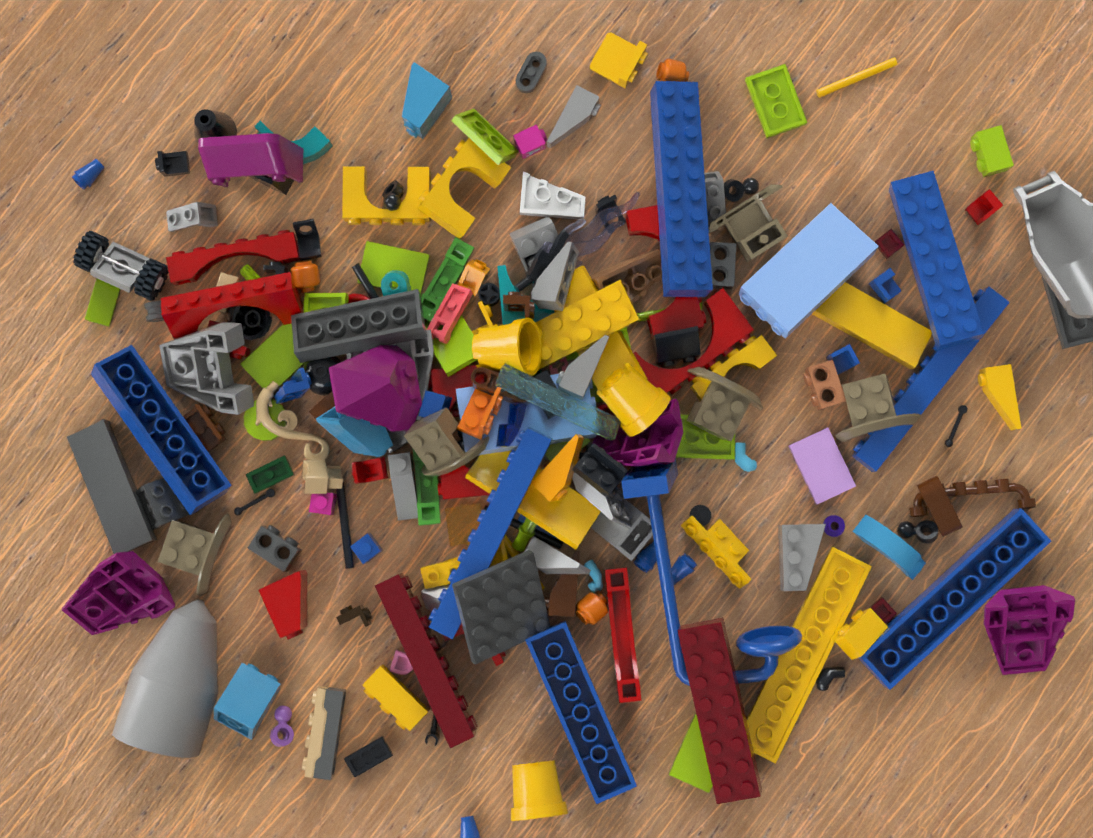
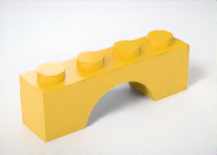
M754 335L744 342L746 347L740 351L738 348L734 349L727 355L728 360L724 363H721L719 360L709 369L725 377L729 369L739 365L759 370L777 355L762 335L758 338ZM697 376L692 380L694 384L690 389L701 402L711 381Z

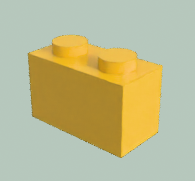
M871 608L864 611L860 609L851 616V623L843 625L838 630L839 635L834 640L851 660L861 657L888 628Z

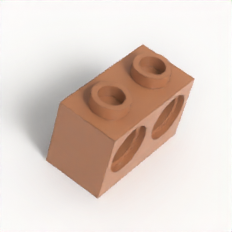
M833 360L805 369L803 378L806 386L811 388L812 394L810 399L814 407L817 406V409L821 410L846 401ZM816 370L824 373L825 378L823 381H818L815 378ZM826 390L831 393L832 398L830 402L823 400V391Z

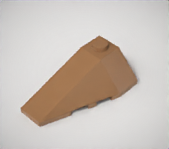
M660 248L602 269L590 275L598 291L621 280L632 304H634L647 293V290L655 282L662 278Z

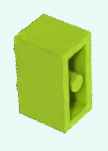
M1002 125L978 131L971 137V149L973 152H976L978 159L976 161L977 169L979 172H982L983 178L1008 171L1014 166Z

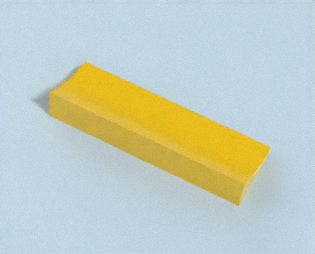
M580 266L574 270L564 308L598 291L585 266ZM620 330L609 335L607 344L592 376L595 386L601 391L604 388L602 385L604 380L617 368L625 369V363H629L647 379ZM593 344L577 351L578 355L580 356Z
M846 282L812 313L910 370L916 368L932 335L931 330Z
M511 450L480 455L465 478L489 494L492 489L496 491L500 484L497 482L502 469L506 471L510 464L507 462V458ZM538 468L533 480L542 472L541 468ZM530 484L517 512L576 550L601 511L570 487L566 489L568 493L563 499L549 502Z

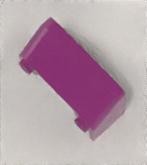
M263 133L198 139V150L208 180L213 185L228 187L231 177L267 175L276 182H284L286 178H291L299 183L303 182V148L281 135Z

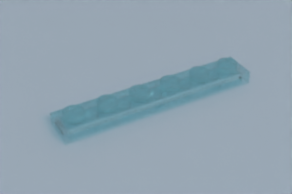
M507 364L501 367L495 386L610 441L616 438L620 425L617 417Z

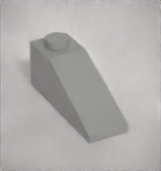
M576 85L547 140V147L552 148L586 124L592 115L596 117L601 107L598 104L599 96Z
M572 242L566 243L538 277L536 285L532 289V301L539 309L559 311L564 309L579 255L578 249Z
M604 335L570 363L565 372L560 371L556 383L559 384L558 391L580 400L583 399L609 336Z
M412 453L388 455L398 521L418 518L417 490Z
M534 536L525 550H530L534 553L537 570L545 574H589L591 571Z

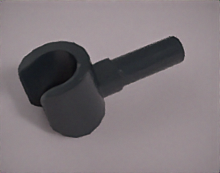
M434 714L430 732L426 735L425 743L427 744L429 737L433 736L436 739V746L439 734L437 733L438 722Z

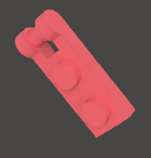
M452 283L427 330L431 329L432 339L437 338L445 344L449 342L455 325L473 295L471 289ZM440 325L444 326L442 330H438Z

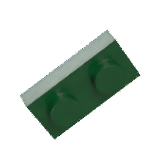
M284 455L245 475L254 494H257L295 474L287 457Z

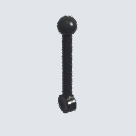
M965 405L958 408V417L949 439L945 441L947 447L953 446V438L963 414L968 411Z
M268 489L266 494L241 508L236 507L234 514L239 516L244 510L267 497H274L275 491Z

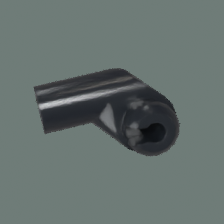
M844 667L823 669L816 680L817 688L820 691H826L834 678H845Z

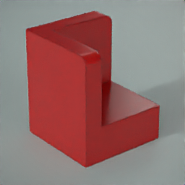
M989 189L966 207L965 211L977 225H980L1000 209L1003 204Z

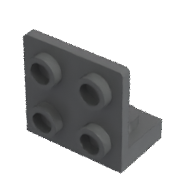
M164 478L144 484L137 490L152 531L161 528L166 523L172 522V520L190 515Z

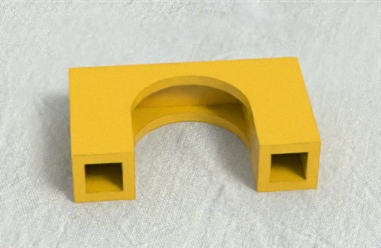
M469 137L466 141L461 139L454 149L457 151L456 155L453 158L451 156L448 157L443 164L445 168L441 175L437 173L431 181L433 185L429 192L425 190L418 199L421 202L418 206L420 211L459 239L464 236L476 218L457 205L452 199L449 191L451 177L458 172H471L495 189L511 169L505 162L497 165Z
M343 166V220L348 222L349 225H361V222H369L370 225H382V222H391V225H404V222H412V225L417 226L425 225V222H430V217L418 209V206L421 204L418 199L425 190L428 192L431 190L430 168L408 167L407 194L397 210L389 211L377 208L368 201L367 171L365 167Z

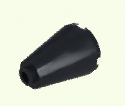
M204 109L199 111L194 119V135L197 144L200 138L237 135V127L234 121L225 113Z

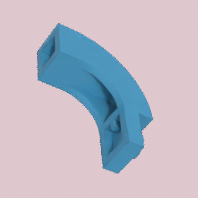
M866 514L853 530L864 543L887 557L912 580L926 564L921 558L922 556L913 547L890 529Z

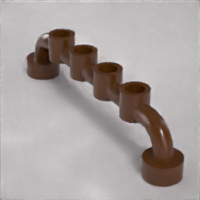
M1009 479L995 480L994 485H987V480L974 481V486H966L965 482L952 483V488H944L948 497L1017 492L1021 495V499L1017 500L1018 508H1036L1035 498H1030L1029 491L1021 484L1009 483ZM920 492L914 499L913 507L909 508L910 517L928 515L927 506H922L924 499Z

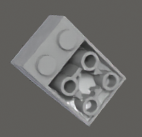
M548 216L509 233L526 272L531 267L539 249H543L548 253L558 236L554 223Z
M574 472L573 481L576 490L611 521L627 528L632 527L629 521L631 515L628 509L624 507L622 501L624 496L618 487L606 498Z
M624 499L622 500L624 507L628 509L631 515L629 520L631 528L611 521L602 512H600L591 528L632 561L653 536L650 519Z

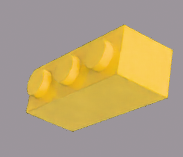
M383 664L362 685L365 688L363 690L365 694L371 699L376 698L381 703L379 707L386 714L389 715L391 713L396 718L395 722L403 730L407 728L411 731L430 710Z

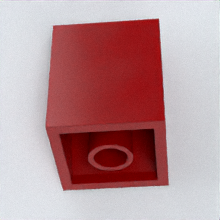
M306 570L295 572L258 590L280 638L285 636L287 640L302 634V629L307 627L308 574Z

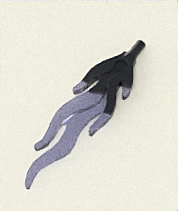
M636 192L623 205L601 210L579 232L572 234L586 223L585 219H580L564 228L557 236L553 245L549 241L544 243L535 255L531 267L525 273L527 276L514 285L516 291L521 292L531 283L536 284L538 277L567 242H572L578 249V257L599 249L618 227L624 225V222H612L599 235H596L600 228L609 220L631 210L636 204L640 193ZM577 260L575 268L582 265V261Z

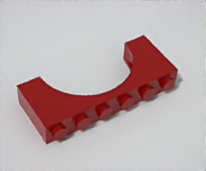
M657 205L626 211L625 220L629 236H646L660 242ZM676 297L666 309L650 315L647 318L651 340L655 334L698 326V331L702 330L704 324H706L705 312L701 311L699 304L702 303V297Z
M291 272L161 298V315L173 339L198 331L199 325L206 317L228 307L253 306L262 308L276 315L283 325L292 323L291 315L304 312L303 304Z
M724 288L704 302L711 318L712 333L706 351L697 361L682 368L665 369L648 363L636 351L633 353L647 380L656 388H661L666 393L670 392L673 395L682 388L680 384L687 379L688 382H691L697 377L687 372L688 369L705 367L707 370L717 362L715 358L722 354L725 357L732 352L734 344L737 342L743 344L751 338L750 333L754 329Z
M466 366L449 377L443 368L431 369L428 387L433 388L435 393L452 397L449 408L450 412L457 403L456 389L472 387L471 374L477 366ZM478 375L475 381L483 384L485 383V376ZM465 465L441 475V483L437 484L438 495L443 496V500L489 496L490 494L465 478L470 470Z

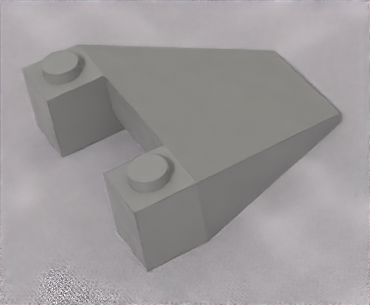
M222 322L159 345L166 386L221 413L239 415L253 407L251 385L234 383L229 352L245 344L242 324Z

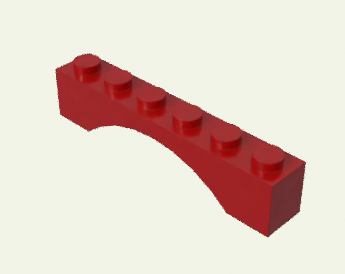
M282 230L277 232L278 235L274 236L262 234L256 236L254 240L248 241L247 238L236 240L234 244L218 243L214 245V248L197 247L193 249V252L189 253L184 251L174 252L172 256L166 257L170 282L175 286L197 282L212 266L236 256H260L274 262H281L282 264L301 261L299 258L297 236L294 232H290V230Z
M627 567L604 569L619 703L642 701L635 652Z

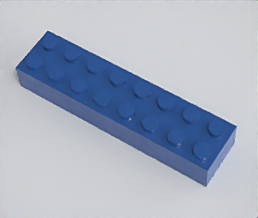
M934 171L891 182L889 194L937 351L980 340L984 332Z
M133 345L94 364L91 376L190 515L228 492L232 485Z
M566 621L526 638L525 641L596 804L637 787Z

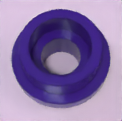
M837 515L828 516L823 524H826L824 532L828 536L837 537L844 532L845 523ZM832 522H836L838 524V528L836 530L831 529Z

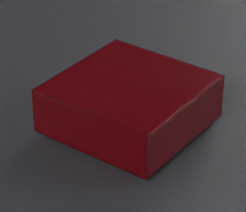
M892 229L875 241L879 251L886 259L905 245Z
M880 597L869 607L885 624L897 614L883 597Z

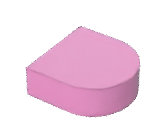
M396 650L389 671L406 675L413 668L406 653Z

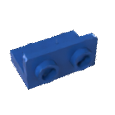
M299 368L291 377V380L283 383L284 386L279 388V391L274 395L276 404L301 398L310 389L311 379L309 374L305 373L304 368Z

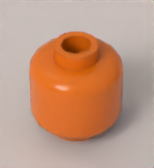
M666 59L664 62L659 63L656 78L659 81L687 82L689 71H687L684 62Z
M312 260L295 262V266L290 271L296 288L301 289L302 293L314 291V286L320 284L318 265L312 263Z
M589 592L577 602L575 613L585 625L588 623L595 625L607 615L608 609L606 605L608 601L600 593L597 595Z

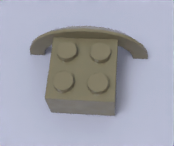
M769 185L712 221L709 233L724 225L746 261L754 259L787 238L788 235L778 219L773 220L762 203L763 199L781 189L782 185Z
M701 367L688 369L687 372L711 382L702 401H695L686 420L687 422L722 440L732 441L749 404L751 403L755 408L763 410L760 398L737 383Z
M887 375L873 376L842 385L853 427L837 433L835 437L842 442H846L870 432L896 426L913 425L920 419L921 415L915 413L896 415Z
M447 407L414 422L404 434V437L424 463L422 473L427 476L444 475L465 465L486 449L489 437L483 438L464 453L452 436V433L458 427V422Z
M225 514L214 533L179 520H172L158 562L198 575V596H202L209 591L210 576L216 556L232 524L230 515Z

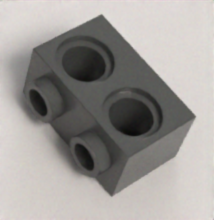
M710 242L713 289L724 288L732 290L735 282L736 243ZM717 250L722 251L725 254V259H716L714 252ZM721 272L724 275V280L716 281L713 278V273Z
M272 525L268 527L261 526L247 548L283 572L288 571L302 550L297 547L299 543L290 537L283 538L279 535L281 531ZM265 535H269L272 539L269 547H265L262 544V538ZM284 546L290 550V555L287 559H283L280 556V550Z

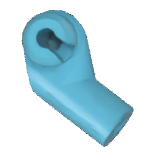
M736 442L735 463L744 471L750 472L757 468V462L746 455V443Z
M589 560L584 564L586 568L591 570L589 575L593 579L592 582L588 583V587L591 592L596 593L603 588L602 573L595 562Z

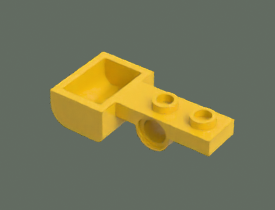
M504 538L490 567L508 559ZM458 557L421 567L420 570L425 589L450 584L451 582L448 581V578L453 568L457 570L461 563L457 561Z

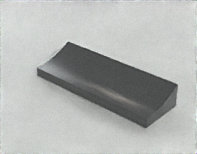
M418 289L291 315L294 354L300 363L372 349L379 345H392L427 337Z
M102 419L77 433L67 436L113 553L129 552L157 540L109 420Z

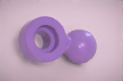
M283 705L275 710L274 716L278 721V725L273 727L270 732L271 742L278 747L290 744L294 737L293 729L287 724L292 717V711L288 706ZM278 732L283 734L282 740L278 738Z

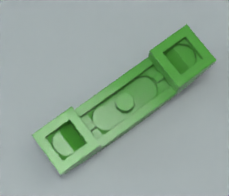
M455 237L448 249L445 259L427 290L421 296L423 316L430 322L452 283H457L475 249Z
M413 449L418 525L441 524L440 499L437 485L438 476H427L422 473L424 463Z

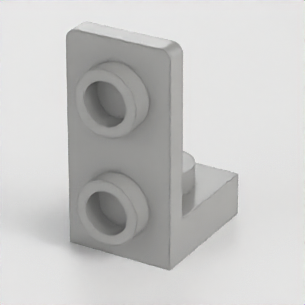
M719 171L704 173L708 222H712L726 213L724 182Z
M195 202L166 212L168 231L170 232L196 225L205 227L218 226L216 205Z

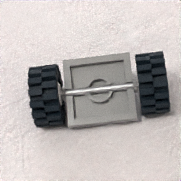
M91 230L86 232L85 236L81 238L82 241H79V246L76 248V254L73 257L75 266L90 272L91 276L128 293L134 288L135 294L150 301L155 300V297L159 296V292L161 293L165 280L168 277L167 265L115 242H112L109 246V239Z

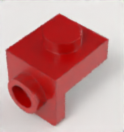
M385 457L352 462V476L355 484L388 479Z

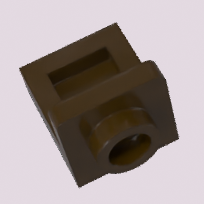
M350 605L340 610L341 615L336 617L339 625L360 616L365 627L371 625L370 620L373 619L368 607L364 608L363 605L354 609Z

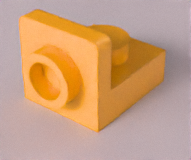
M471 259L467 263L457 285L471 289L473 295L476 296L490 268L486 267L483 261Z

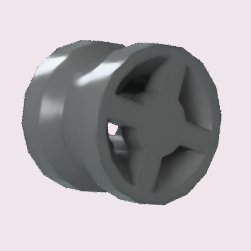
M161 301L144 304L148 313L146 316L147 322L164 321L161 315Z

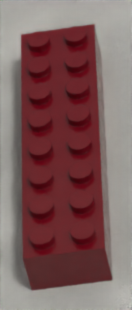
M401 573L375 585V588L449 747L453 748L475 737L478 724L474 716H469L467 712L469 705L465 696H460L458 693L459 683L455 675L451 676L448 671L450 664L446 656H441L438 650L441 645L437 636L431 635L429 630L431 623L427 615L423 616L420 611L422 604L418 596H413L410 590L413 585L409 576H404Z
M724 618L681 625L677 631L716 803L722 804L761 797V781Z

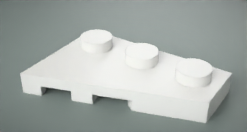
M523 172L520 215L584 220L585 196L563 187L559 188L548 183L546 180L537 179Z

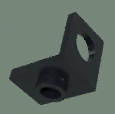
M616 195L611 197L605 196L596 204L595 211L607 232L626 223L616 204ZM614 212L617 214L618 221L615 224H609L606 221L608 213Z
M314 219L293 222V228L298 239L300 260L304 261L322 257L320 237ZM302 226H310L312 228L308 232L299 230Z

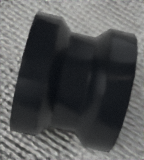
M486 283L480 287L478 292L479 299L484 305L488 304L490 307L499 302L500 290L495 284Z

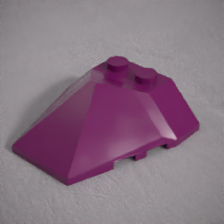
M379 345L329 367L336 412L358 420L369 421L370 424L386 427L387 430L392 432L408 431L416 421L422 400L415 361L397 345Z
M677 399L670 400L663 413L648 428L635 436L629 437L620 426L621 422L619 421L602 428L597 432L593 440L594 444L603 448L609 456L620 462L623 466L655 467L673 463L683 435L679 402Z
M134 551L115 553L100 562L62 607V611L91 635L117 629L119 625L130 622L135 624L138 623L139 619L146 617L151 619L157 618L175 608V602L163 577Z
M1045 585L1000 590L985 605L984 626L1002 675L1046 671L1057 650L1055 646L1059 638L1062 639L1065 634V626L1073 619L1074 596Z

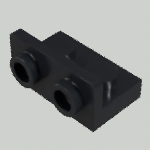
M594 443L572 469L606 498L628 472L620 462L614 460L603 448L598 447Z

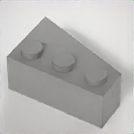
M826 524L778 525L781 591L807 590Z

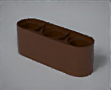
M478 367L473 370L471 384L474 389L476 388L493 396L496 385L503 382L508 386V389L503 392L501 391L500 394L503 396L504 401L522 407L527 406L532 401L533 390L529 384L484 367ZM478 375H484L487 381L479 384L475 381V378ZM525 390L529 396L526 399H520L517 396V392Z
M934 476L917 485L942 537L963 528L938 476Z

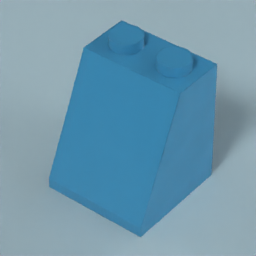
M415 62L411 66L402 119L408 134L414 138L419 136L424 139L452 100L450 86Z
M335 407L316 418L322 427L353 453L380 457L386 454L387 449L393 446L385 427L370 424L369 421L358 420L338 413Z
M241 663L214 707V720L252 740L280 690L278 679L270 674L264 675L260 673L259 669L252 664L246 665Z

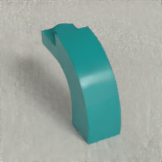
M261 121L254 126L258 131L257 134L273 133ZM316 127L303 138L291 141L303 148V164L319 159L333 147L331 142Z

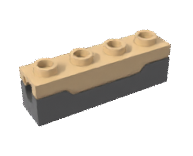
M320 686L317 688V691L313 692L312 704H315L314 713H310L308 725L312 726L311 735H307L305 748L309 749L308 755L304 757L302 763V770H305L304 777L331 780L334 777L346 689Z

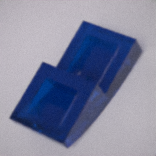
M514 403L509 405L507 424H500L498 427L496 447H509L521 428L527 404Z

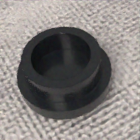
M696 505L691 509L689 517L694 516L702 526H705L711 520V511L704 505Z

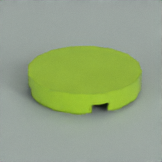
M271 399L273 406H268L269 415L277 425L285 427L287 422L281 421L279 423L277 419L278 414L285 409L281 404H276V401ZM255 400L254 406L246 410L244 414V426L247 432L254 438L262 441L276 439L279 436L270 432L262 423L258 426L255 424L257 401Z

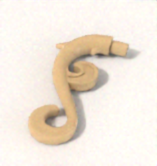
M272 381L267 388L262 389L257 398L255 424L258 426L262 423L270 432L283 438L318 442L322 448L318 454L311 452L310 443L305 445V458L307 460H326L330 453V447L326 440L317 435L293 431L298 421L293 411L283 410L278 414L277 419L279 423L281 421L287 422L285 427L277 425L271 419L268 406H273L271 399L274 397L273 393L279 388V385Z

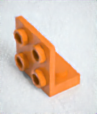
M497 387L493 396L475 388L457 430L482 440L484 434L488 435L495 417L493 414L497 416L502 405L503 396L500 395L502 388Z

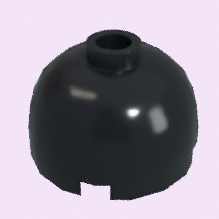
M234 306L229 307L227 322L241 323L244 339L254 340L265 336L270 330L272 317H270L269 311L262 308Z
M333 356L305 362L303 368L305 373H308L310 376V390L313 393L325 396L332 392L329 367L342 362L338 357Z

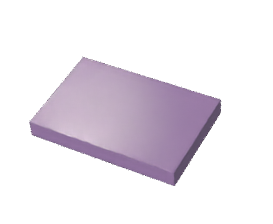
M825 428L788 446L816 505L856 487L829 428Z

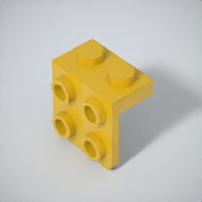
M610 32L604 38L590 63V70L626 89L628 83H633L638 74V71H636L638 65H643L648 56L646 52L647 44L639 41L636 46Z

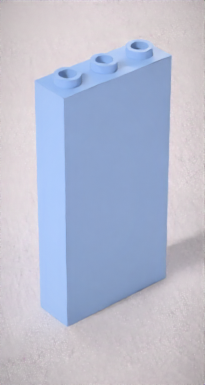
M830 203L744 283L738 295L745 305H750L755 310L756 315L761 320H766L771 325L772 330L777 335H782L786 339L875 254L878 245Z
M559 374L550 375L558 389L559 384L556 383ZM530 378L519 379V381H522V382H525V383L528 384L527 380L530 379ZM592 379L582 400L559 391L568 410L549 420L534 393L530 404L523 407L502 400L498 415L493 414L495 417L489 434H484L483 438L489 437L487 447L479 455L510 451L512 449L517 450L519 443L516 440L521 430L526 431L528 427L552 438L551 444L568 442L575 434L582 435L584 439L595 438L597 431H600L599 419L594 418L593 410H596L595 397L590 395V389L593 388ZM503 382L496 385V388H502V392L508 389L507 384ZM473 386L456 389L460 420L475 390ZM525 390L517 392V396L520 399H526L529 396ZM462 432L464 449L467 452L480 439Z

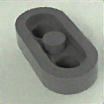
M532 52L526 57L516 76V87L520 92L531 93L538 85L547 67L546 57L542 53ZM534 62H539L540 66L533 67L532 64ZM525 80L530 81L528 86H524L522 83Z

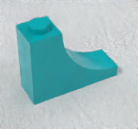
M500 265L497 268L502 322L505 325L512 323L514 320L525 318V312L504 311L503 295H508V292L517 291L508 276L506 265ZM534 303L535 313L532 320L537 322L555 312L549 309H539Z

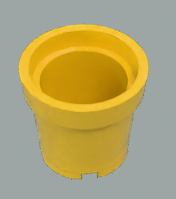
M531 318L517 319L505 325L479 328L477 330L479 333L474 334L472 355L473 359H478L479 365H476L477 368L484 367L495 372H515L518 375L533 376L537 373L542 359V342L539 329Z
M625 363V369L617 368L602 383L604 388L602 391L598 389L597 395L621 422L620 426L626 434L632 437L648 428L663 413L671 397L661 388H656L629 363Z
M555 760L512 765L513 808H511V821L568 814L566 801L563 802Z

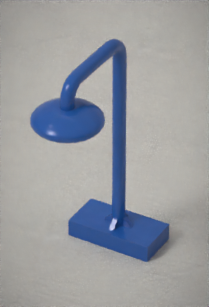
M675 458L673 463L655 467L631 466L621 483L624 499L647 496L673 668L680 681L690 686L677 631L680 627L660 499V494H668L678 476ZM767 626L741 634L736 640L737 648L751 656L765 657V663L761 668L737 670L738 684L767 680L774 674L778 666V655L785 654L794 649L801 642L802 633L790 626Z

